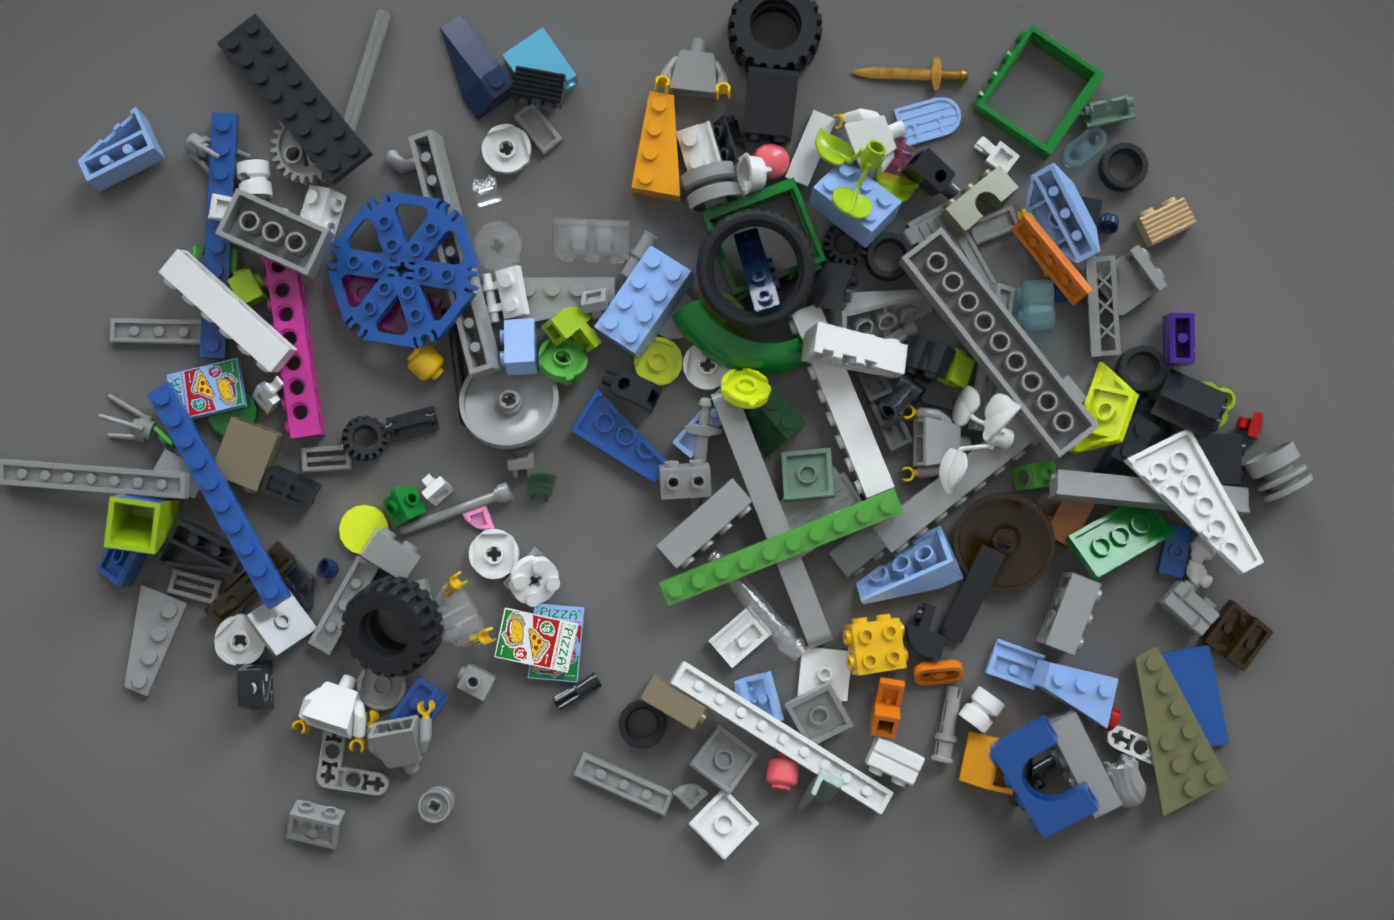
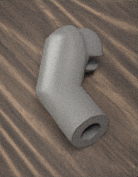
M389 150L386 153L385 161L395 171L407 173L417 170L414 158L405 159L396 150Z

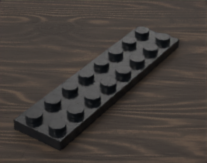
M256 13L217 42L222 51L333 186L373 155Z

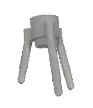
M192 133L186 139L184 148L191 153L190 158L196 161L209 174V166L201 157L205 158L209 154L218 159L220 155L210 149L211 139L206 135L201 137L196 133ZM237 149V155L245 158L251 157L249 153Z
M109 394L108 398L140 419L135 418L133 423L115 417L98 414V418L131 428L130 432L134 433V435L108 433L107 436L116 439L137 440L143 443L146 440L151 441L155 434L153 428L157 426V423L152 421L153 417L140 412L121 399Z

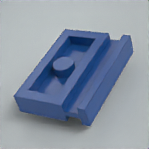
M419 675L389 718L397 719L418 715L420 719L422 714L417 710L419 702L424 700V709L428 711L429 701L433 700L436 705L435 710L430 713V718L433 719L449 695Z

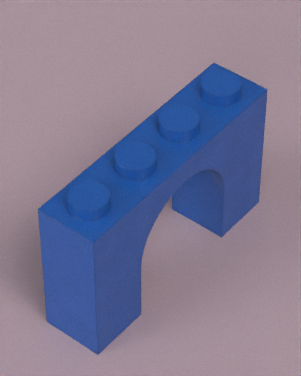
M1046 715L996 740L991 744V752L989 753L993 764L996 767L1000 766L1004 773L1002 777L1008 788H1013L1016 792L1018 805L1023 811L1027 810L1031 819L1029 821L1036 833L1040 832L1044 839L1099 810V802L1086 781L1058 795L1041 794L1028 784L1024 775V765L1034 755L1057 744L1058 735Z

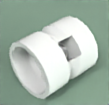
M252 159L236 164L238 179L242 181L239 184V189L263 200L273 197L272 183L267 180L271 176L268 161Z
M978 686L971 696L972 702L966 703L958 714L985 734L993 724L991 718L993 716L998 717L1006 705Z

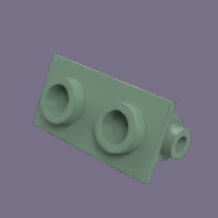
M1128 95L1111 98L1110 107H1107L1106 100L1087 103V106L1083 107V113H1080L1088 128L1125 122L1126 120L1136 118L1135 113L1131 109L1134 106V99L1132 96L1128 97Z

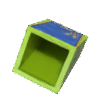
M131 494L110 496L104 547L156 554L165 542L175 519L178 518L180 499Z

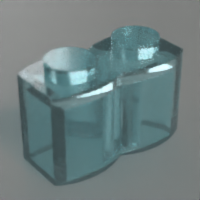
M1022 281L1015 290L1016 302H1020V312L1016 314L1017 323L1025 332L1053 331L1055 329L1053 281Z

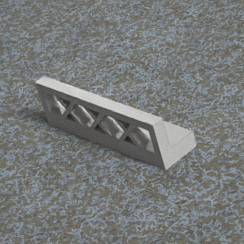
M1115 255L1091 256L1084 260L1085 279L1093 289L1087 294L1090 357L1121 355ZM1110 261V273L1103 279L1097 274L1096 262ZM1110 276H1111V285L1106 282V280H1107ZM1097 278L1101 281L1099 285H1097ZM1103 284L1112 290V297L1106 304L1098 298V289ZM1111 301H1112L1113 310L1108 307V305H1109V303H1110ZM1105 308L1113 314V322L1107 329L1100 324L1099 318L1100 313ZM1113 325L1114 335L1109 331L1113 327ZM1100 328L1104 330L1102 334H1100ZM1106 333L1115 339V350L1101 351V339Z

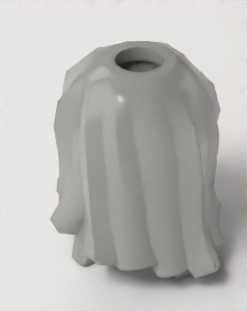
M1121 754L1117 762L1112 764L1109 761L1103 762L1105 771L1122 803L1121 807L1132 808L1141 804L1146 795V784L1140 775L1138 761L1135 757Z

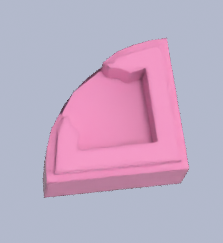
M487 505L463 513L465 520L475 528L481 530L495 529Z

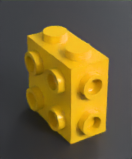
M890 613L876 615V620L867 621V617L852 619V624L845 625L843 641L848 646L849 656L846 657V663L852 675H865L907 668L908 652L903 645L902 638L905 635L903 623L900 622V618H891Z

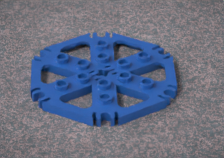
M388 192L389 197L387 194L382 193V204L378 205L377 200L374 198H370V202L366 201L331 247L340 248V251L330 250L329 254L337 256L338 260L335 264L328 263L327 266L337 271L327 272L344 324L348 325V328L351 330L360 325L361 329L357 333L358 337L366 341L419 349V347L425 348V337L429 336L430 341L433 343H437L438 339L442 340L476 297V293H468L467 291L468 289L472 291L479 290V287L471 285L470 281L472 277H481V274L471 269L478 268L481 270L464 217L455 209L451 214L447 215V209L450 207L449 203L438 198ZM403 204L425 207L428 211V216L408 241L397 209ZM372 220L384 254L353 250L350 247V239L364 221ZM451 231L454 232L463 253L462 262L454 265L429 261ZM405 264L406 268L414 271L404 273L402 277V273L393 268H403ZM352 275L379 279L359 306L355 308L350 306L343 286L345 276ZM423 286L451 290L456 293L455 302L440 320L436 321L434 319ZM399 299L408 325L407 332L404 335L380 332L377 326Z

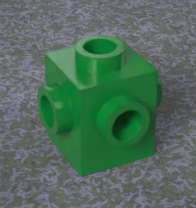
M403 485L390 490V496L382 501L395 528L413 521L427 512L414 485L405 489Z

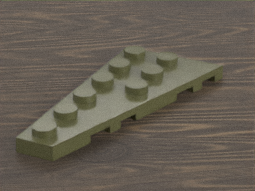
M1153 646L1134 656L1133 662L1142 700L1141 708L1145 717V730L1151 764L1154 768L1156 793H1158L1160 802V815L1164 817L1229 782V779L1159 648Z

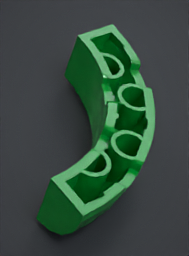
M700 299L682 307L672 315L677 328L689 342H692L701 350L705 357L728 369L742 371L743 368H750L759 371L761 374L776 375L801 368L804 361H801L802 347L798 338L781 343H759L741 338L717 323L704 308Z

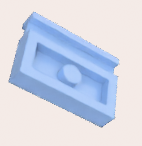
M996 638L985 673L1034 690L1035 685L1032 684L1037 659L1043 660L1045 655Z

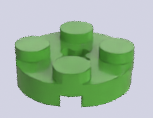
M567 338L557 346L551 339H548L539 349L537 369L550 380L560 382L563 385H571L586 370L588 359L584 353L585 349L580 343L571 338ZM565 357L567 358L566 363L559 362L556 358L561 359Z

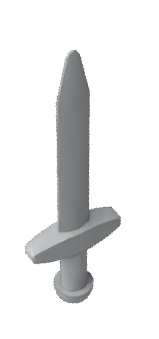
M703 397L698 404L701 406L699 424L686 425L684 429L689 433L696 434L694 459H703L706 462L708 438L712 435L721 434L722 430L716 426L709 425L710 407L713 406V401L711 398ZM701 497L690 498L692 513L698 509Z

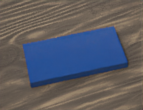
M1205 644L1161 653L1210 746L1228 744L1229 738L1209 645Z

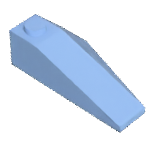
M938 526L925 532L918 538L915 537L911 540L912 545L903 552L893 554L894 559L885 566L879 565L858 581L856 586L861 602L867 604L940 589L963 579L957 559L942 527Z

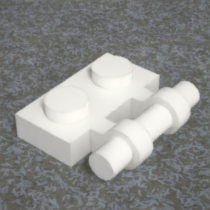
M514 265L495 271L497 280L495 282H492L491 273L481 275L483 282L481 287L483 293H485L491 324L500 322V312H503L504 320H511L530 314L521 266ZM497 290H499L501 303L498 304L496 303L494 292Z

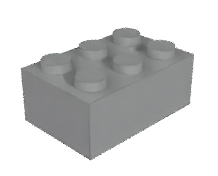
M1062 572L1036 642L1071 655H1075L1076 651L1079 652L1084 642L1082 637L1085 627L1088 628L1093 618L1091 613L1093 605L1099 602L1102 595V590H1100L1101 583L1075 573Z

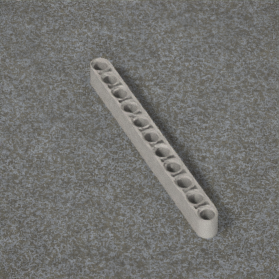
M721 391L711 394L715 409L766 539L790 530L743 408L734 406L726 401ZM800 554L776 563L809 649L833 640Z

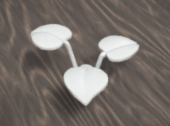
M967 386L958 395L952 410L953 422L959 426H965L969 419L984 426L983 439L986 440L987 444L961 446L958 450L950 448L945 453L940 464L939 477L944 490L948 494L952 495L954 488L961 481L967 469L968 462L964 451L978 449L993 450L994 446L1008 449L1012 445L1014 432L1004 427L1021 406L1012 401L1007 395L998 393L991 398L985 409V421L973 414L980 405V397L974 387Z

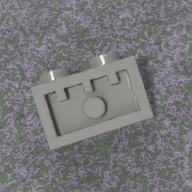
M297 800L289 813L286 838L336 849L345 810L315 804L310 801Z

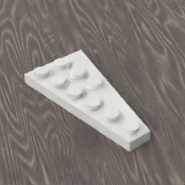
M1185 429L1124 460L1238 574L1245 573L1264 563L1191 431Z

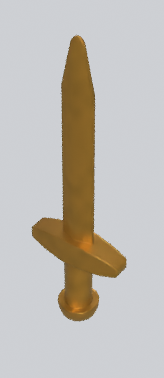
M939 57L934 58L932 69L869 67L851 71L852 75L868 79L931 81L933 93H938L941 80L965 83L969 75L968 71L961 68V71L942 70Z

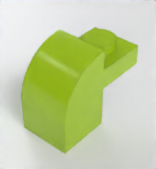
M579 307L565 308L541 326L556 346L568 337H571L585 349L584 353L586 354L601 343L596 331L586 323L592 318V315L590 313L583 314L582 308Z

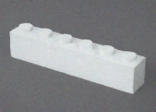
M177 249L160 269L159 273L165 278L163 280L165 284L174 290L178 289L183 294L182 298L191 306L196 305L202 311L200 314L204 319L211 323L215 322L220 327L219 332L226 338L235 340L239 344L237 346L238 349L245 355L254 357L257 360L256 365L264 372H279L298 350L188 251Z

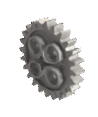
M279 121L282 129L273 131L278 135V138L271 139V142L276 147L270 150L274 155H277L272 159L278 165L277 170L296 184L300 182L307 186L310 181L311 184L317 186L318 179L326 183V176L282 122ZM300 153L298 159L294 161L295 155Z

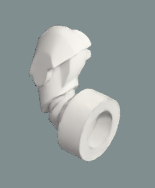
M1197 536L1190 544L1192 550L1191 560H1188L1189 565H1187L1186 574L1196 588L1200 585L1203 588H1208L1212 584L1213 578L1207 574V570L1202 563L1204 560H1211L1217 552L1200 536Z

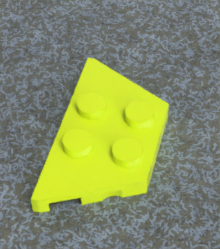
M1103 362L1098 363L1086 397L1087 399L1084 403V407L1098 423L1099 427L1068 450L1073 454L1123 442L1139 397L1127 383Z

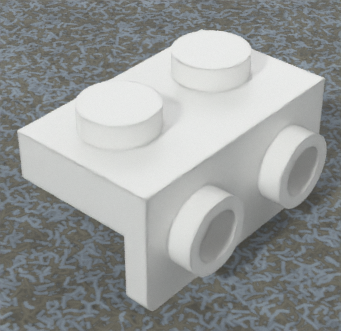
M309 185L300 217L329 229L335 235L346 196L331 188Z

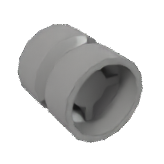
M436 785L428 789L419 799L418 812L421 817L430 823L443 821L455 807L456 801L453 791L443 785Z

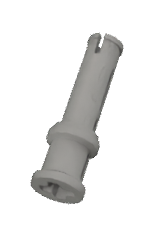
M947 685L939 732L934 737L936 739L934 755H931L932 760L953 764L951 757L954 743H957L955 727L963 688Z

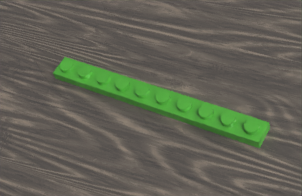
M891 489L660 581L659 584L667 604L670 606L904 512L895 489Z

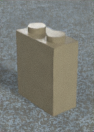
M239 416L231 417L215 459L228 484H232V482L241 485V490L249 493L260 491L267 469L273 467L285 434Z
M656 673L652 675L640 697L643 701L691 729H694L696 724L701 726L708 714L704 704L673 686L668 680Z

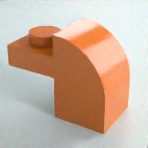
M880 677L877 691H875L873 697L870 735L890 739L896 738L900 723V705L905 689V681Z

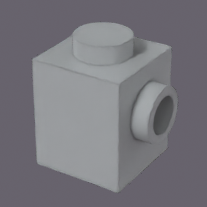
M470 663L467 668L463 666L456 678L459 681L457 688L484 701L487 699L498 676Z

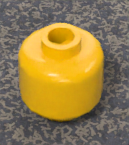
M426 345L425 348H415L407 357L409 361L408 369L421 381H427L430 378L436 380L444 371L441 367L444 363L443 356L430 345Z

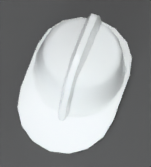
M744 153L738 158L739 162L734 165L736 177L731 180L739 183L742 197L750 192L763 189L767 176L772 172V168L766 167L762 158Z

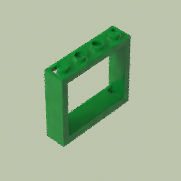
M1031 25L1027 32L1022 30L1014 41L1018 44L1015 50L1011 51L1009 49L1001 60L1004 66L1000 72L996 69L987 81L991 84L985 92L981 89L973 101L977 104L973 112L1046 160L1106 74ZM1029 42L1088 81L1045 145L986 106Z
M794 177L701 212V218L708 233L714 227V222L720 221L728 215L757 207L789 194L806 239H808L812 248L815 272L821 270V265L825 264L826 258ZM720 246L716 257L732 298L738 297L739 300L750 297L748 284L737 287L723 249ZM798 265L774 273L772 278L777 276L779 281L785 280L786 283L797 279Z

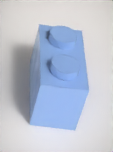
M534 318L504 320V330H500L501 345H504V351H500L501 366H505L507 375L537 374V331Z

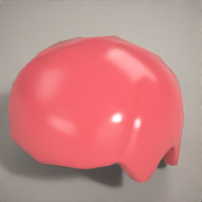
M767 143L755 149L752 156L762 158L766 167L772 168V172L767 176L766 180L774 181L786 174L789 168V155L780 145Z

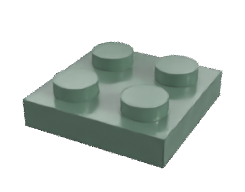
M831 448L781 452L785 502L835 498Z

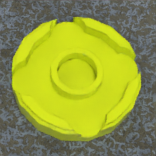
M655 337L640 360L634 357V366L638 376L654 382L657 386L670 384L678 378L682 370L683 357L680 349L673 341L665 337Z
M743 368L742 371H736V369L728 371L722 378L720 388L725 400L732 405L753 409L761 407L768 401L771 385L768 384L769 380L759 371Z
M369 505L355 506L348 510L341 519L339 526L340 539L345 547L354 553L360 554L361 549L376 527L381 530L386 527L390 530L389 521L376 507Z

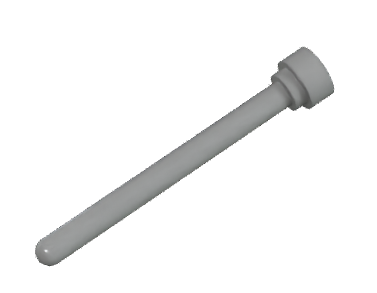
M508 482L497 485V488L493 489L494 492L404 524L399 527L398 531L401 535H406L496 501L498 503L513 501L514 497Z

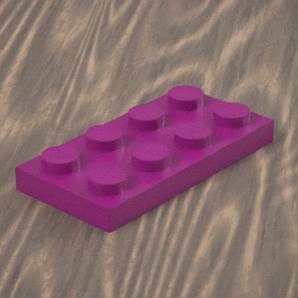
M352 275L345 276L343 286L350 306L353 308L359 306L379 279ZM426 293L435 319L442 299ZM335 297L331 307L340 310ZM398 299L378 327L397 335H404L408 330V325Z

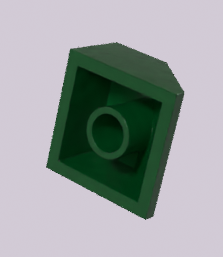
M775 385L771 387L770 397L764 405L744 410L757 446L766 457L806 424Z

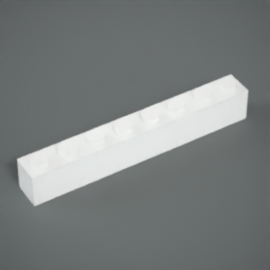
M814 304L796 311L790 317L791 320L788 321L792 334H797L802 351L805 332L818 321L828 324L820 307L816 308ZM809 363L810 366L806 367L809 377L812 381L816 380L818 384L817 396L820 403H825L829 412L825 413L829 425L836 428L838 435H835V440L839 449L844 448L847 458L844 461L849 473L854 472L857 481L853 483L858 495L863 494L865 499L895 487L847 370Z

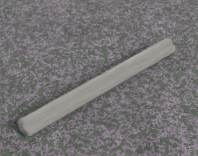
M381 9L376 13L343 118L354 132L391 18L389 12Z

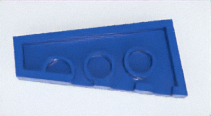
M596 389L571 431L653 483H656L659 478V465H664L666 459Z

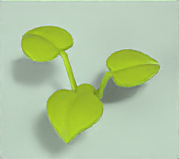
M822 128L819 129L816 135L815 146L823 160L832 165L841 166L844 162L851 164L860 157V165L864 169L854 192L849 188L839 187L832 193L834 205L844 214L858 220L864 219L870 214L872 210L871 200L864 195L858 194L868 172L877 168L876 177L874 178L875 182L901 200V203L909 200L918 188L919 183L892 173H881L886 153V147L883 143L877 140H870L865 149L861 147L859 152L855 154L849 143L827 133Z

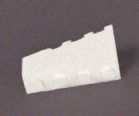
M818 321L805 332L801 361L897 379L904 375L908 345L900 343L897 339H883L875 335L864 334Z

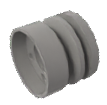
M1293 440L1275 446L1244 464L1252 479L1265 478V481L1257 486L1258 491L1270 489L1262 495L1264 502L1291 496L1313 480L1311 473L1299 475L1307 469L1306 464L1293 466L1292 463L1301 456Z

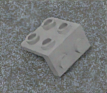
M1139 245L1115 260L1119 316L1126 314L1151 295L1167 286L1163 272L1153 266L1150 261V254ZM1110 265L1097 274L1104 279L1110 273ZM1111 276L1106 280V282L1109 283L1110 285H1111ZM1097 278V285H1099L1101 281ZM1103 284L1099 290L1108 301L1112 297V290Z

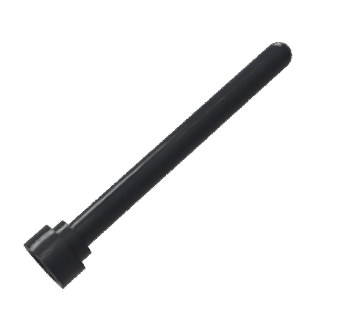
M450 307L441 309L442 317ZM455 322L448 332L461 425L465 426L459 409V396L465 379L459 331Z

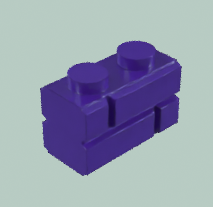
M1169 313L1163 316V357L1165 358L1166 366H1189L1194 364L1195 313Z

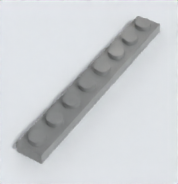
M0 459V484L189 498L190 473Z

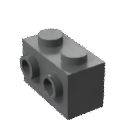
M868 526L853 532L827 554L845 577L851 575L854 578L865 569L862 565L869 560L875 562L885 553L882 550L887 546L874 529Z

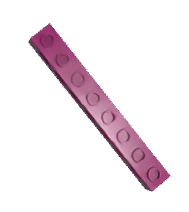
M260 256L262 264L266 266L267 274H264L263 279L265 287L269 289L270 298L267 299L269 313L273 314L274 323H271V326L286 340L291 334H296L297 337L296 343L293 346L298 350L281 371L278 372V377L284 383V396L281 397L283 410L287 411L288 420L285 421L286 433L294 440L326 436L303 277L287 268L283 272L277 273V264ZM288 285L290 289L289 294L285 297H280V289ZM287 310H292V319L285 322L283 319L284 313ZM299 358V368L292 371L290 368L291 361ZM302 382L304 390L301 394L296 395L294 393V386ZM305 406L308 411L307 416L300 420L297 412L301 407Z

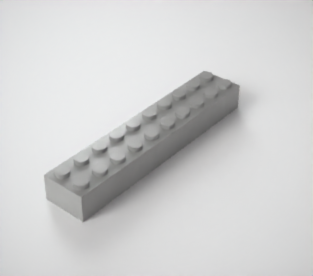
M942 227L900 259V266L1001 394L1007 395L1012 401L1021 406L1017 414L1053 459L1061 457L1099 427L1098 423Z

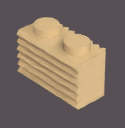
M1174 196L1162 202V208L1156 211L1151 207L1139 213L1141 218L1134 223L1147 248L1197 224L1184 197L1176 200Z

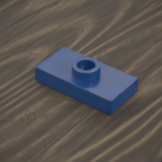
M1168 524L1174 535L1162 543L1156 573L1183 578L1193 530Z

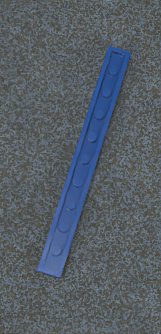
M212 112L210 149L219 154L220 157L216 159L210 155L204 266L230 289L227 280L231 278L230 263L233 244L215 234L221 221L208 219L213 193L233 197L235 192L239 116L236 113ZM202 316L199 357L227 359L228 338L219 332L220 327L215 322L211 323Z
M167 382L147 394L266 608L272 609L292 597L173 384Z

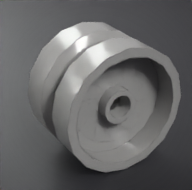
M719 161L691 169L681 176L684 190L692 192L687 197L690 212H703L742 197L739 183L731 181L736 177L733 162Z

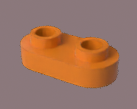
M953 659L932 662L924 661L914 667L913 674L915 682L922 686L952 684L963 679L964 669L960 661Z

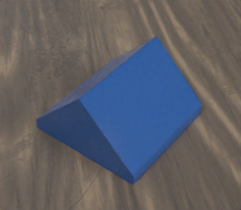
M107 548L97 570L116 586H133L149 553Z

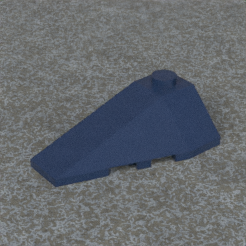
M459 13L441 26L440 29L462 99L475 118L480 120L511 97L513 82Z

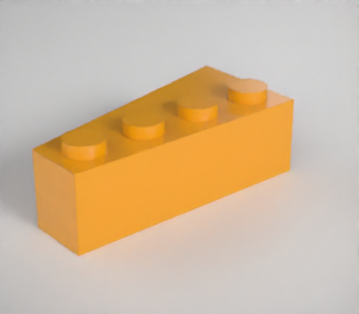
M649 91L631 186L632 194L680 202L674 95Z

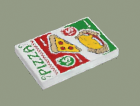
M505 608L494 657L568 673L579 623Z

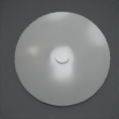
M502 366V371L483 377L469 374L460 391L459 409L465 426L480 442L500 449L520 448L540 439L553 425L560 403L558 388L555 381L541 374L538 369L537 374L507 375L505 366Z

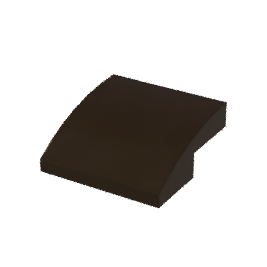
M1229 599L1220 611L1219 617L1209 626L1200 639L1230 663L1245 672L1273 634V631L1257 617L1251 616L1235 601Z

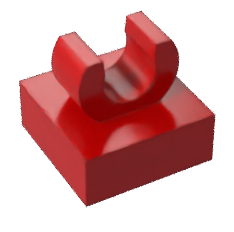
M1254 411L1252 419L1239 416L1237 428L1248 431V439L1258 441L1264 421V413Z

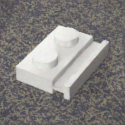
M710 121L676 132L687 171L705 164L722 161Z
M745 608L708 641L733 668L770 635Z

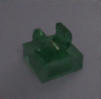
M532 471L527 486V492H531L530 498L534 500L536 493L543 494L544 502H547L553 493L557 476Z

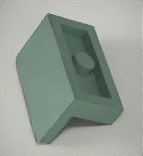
M821 769L807 784L797 810L801 812L813 798L826 805L841 789L844 780Z

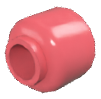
M778 753V757L768 760L766 781L771 784L772 789L791 791V788L798 784L800 764L784 754Z

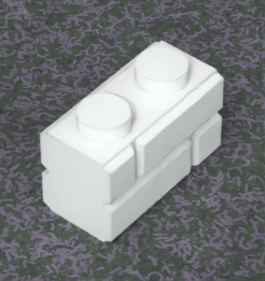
M876 736L867 754L865 763L869 766L868 771L881 777L883 773L892 776L891 781L905 787L906 783L913 786L925 758L883 737Z

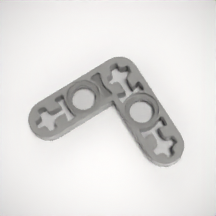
M323 731L317 769L318 784L329 789L369 795H381L389 789L391 781L385 772L343 766L348 738L337 735L336 738L342 737V741L337 739L328 740V737H333L334 733ZM335 744L339 747L340 753L338 757L331 758L327 755L326 749L328 745ZM324 761L329 763L338 762V766L333 765L331 768V774L335 775V778L330 780V782H327V778L323 777V773L328 772L330 765H325ZM350 773L359 775L360 784L353 787L348 784L347 777ZM365 774L369 775L367 779L369 781H375L378 777H381L380 780L385 783V786L377 790L375 784L368 783L366 788H363L366 782Z

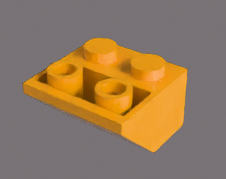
M969 731L958 780L988 790L1013 795L1014 789H1009L1003 780L1002 775L1004 773L1000 766L996 767L989 756L991 744L1000 738Z

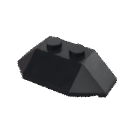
M1141 394L1136 402L1123 442L1109 445L1092 473L1139 477L1124 460L1173 436L1169 421L1150 413L1155 403L1154 400L1145 394Z

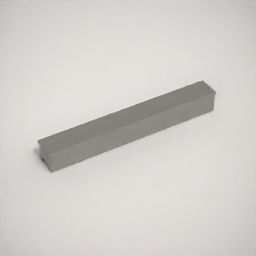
M1060 469L1056 471V474H1050L1048 499L1174 511L1140 477ZM1222 485L1238 516L1241 517L1250 513L1249 488Z

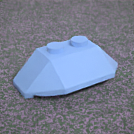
M1051 163L1032 174L1025 205L1027 213H1031L1071 262L1078 264L1100 252L1096 225L1074 183L1055 163Z

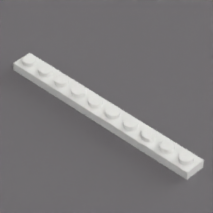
M682 661L670 684L814 774L824 769L843 779L841 791L882 815L894 792L687 662Z

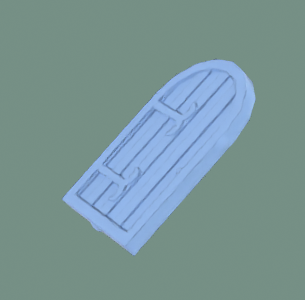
M946 97L931 98L894 109L896 121L902 120L907 132L906 135L901 136L904 148L945 137L957 129L961 120V111L958 105Z

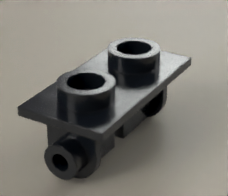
M723 115L713 123L714 134L720 144L722 160L731 161L735 165L739 162L738 158L747 152L743 141L735 143L734 140L742 137L737 119H734V116L726 117Z
M434 406L386 418L387 424L385 427L387 434H390L391 442L440 430Z

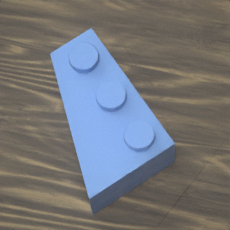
M136 107L130 111L131 115L121 124L117 123L113 127L114 131L103 141L100 139L78 160L86 181L99 192L166 159L148 119Z
M1037 659L1032 681L1033 685L1061 701L1092 723L1108 728L1118 684L1117 678Z

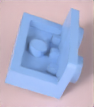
M771 671L746 676L734 682L736 694L777 720H784Z

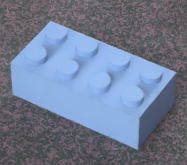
M650 245L594 327L600 335L640 360L695 281L692 271Z

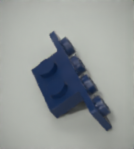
M753 228L734 234L756 313L760 314L779 308L781 305L777 292L782 290L778 277L772 278L771 273L776 272L772 257L766 258L758 229Z

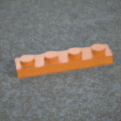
M1031 213L1025 215L1011 228V231L1073 306L1093 290Z

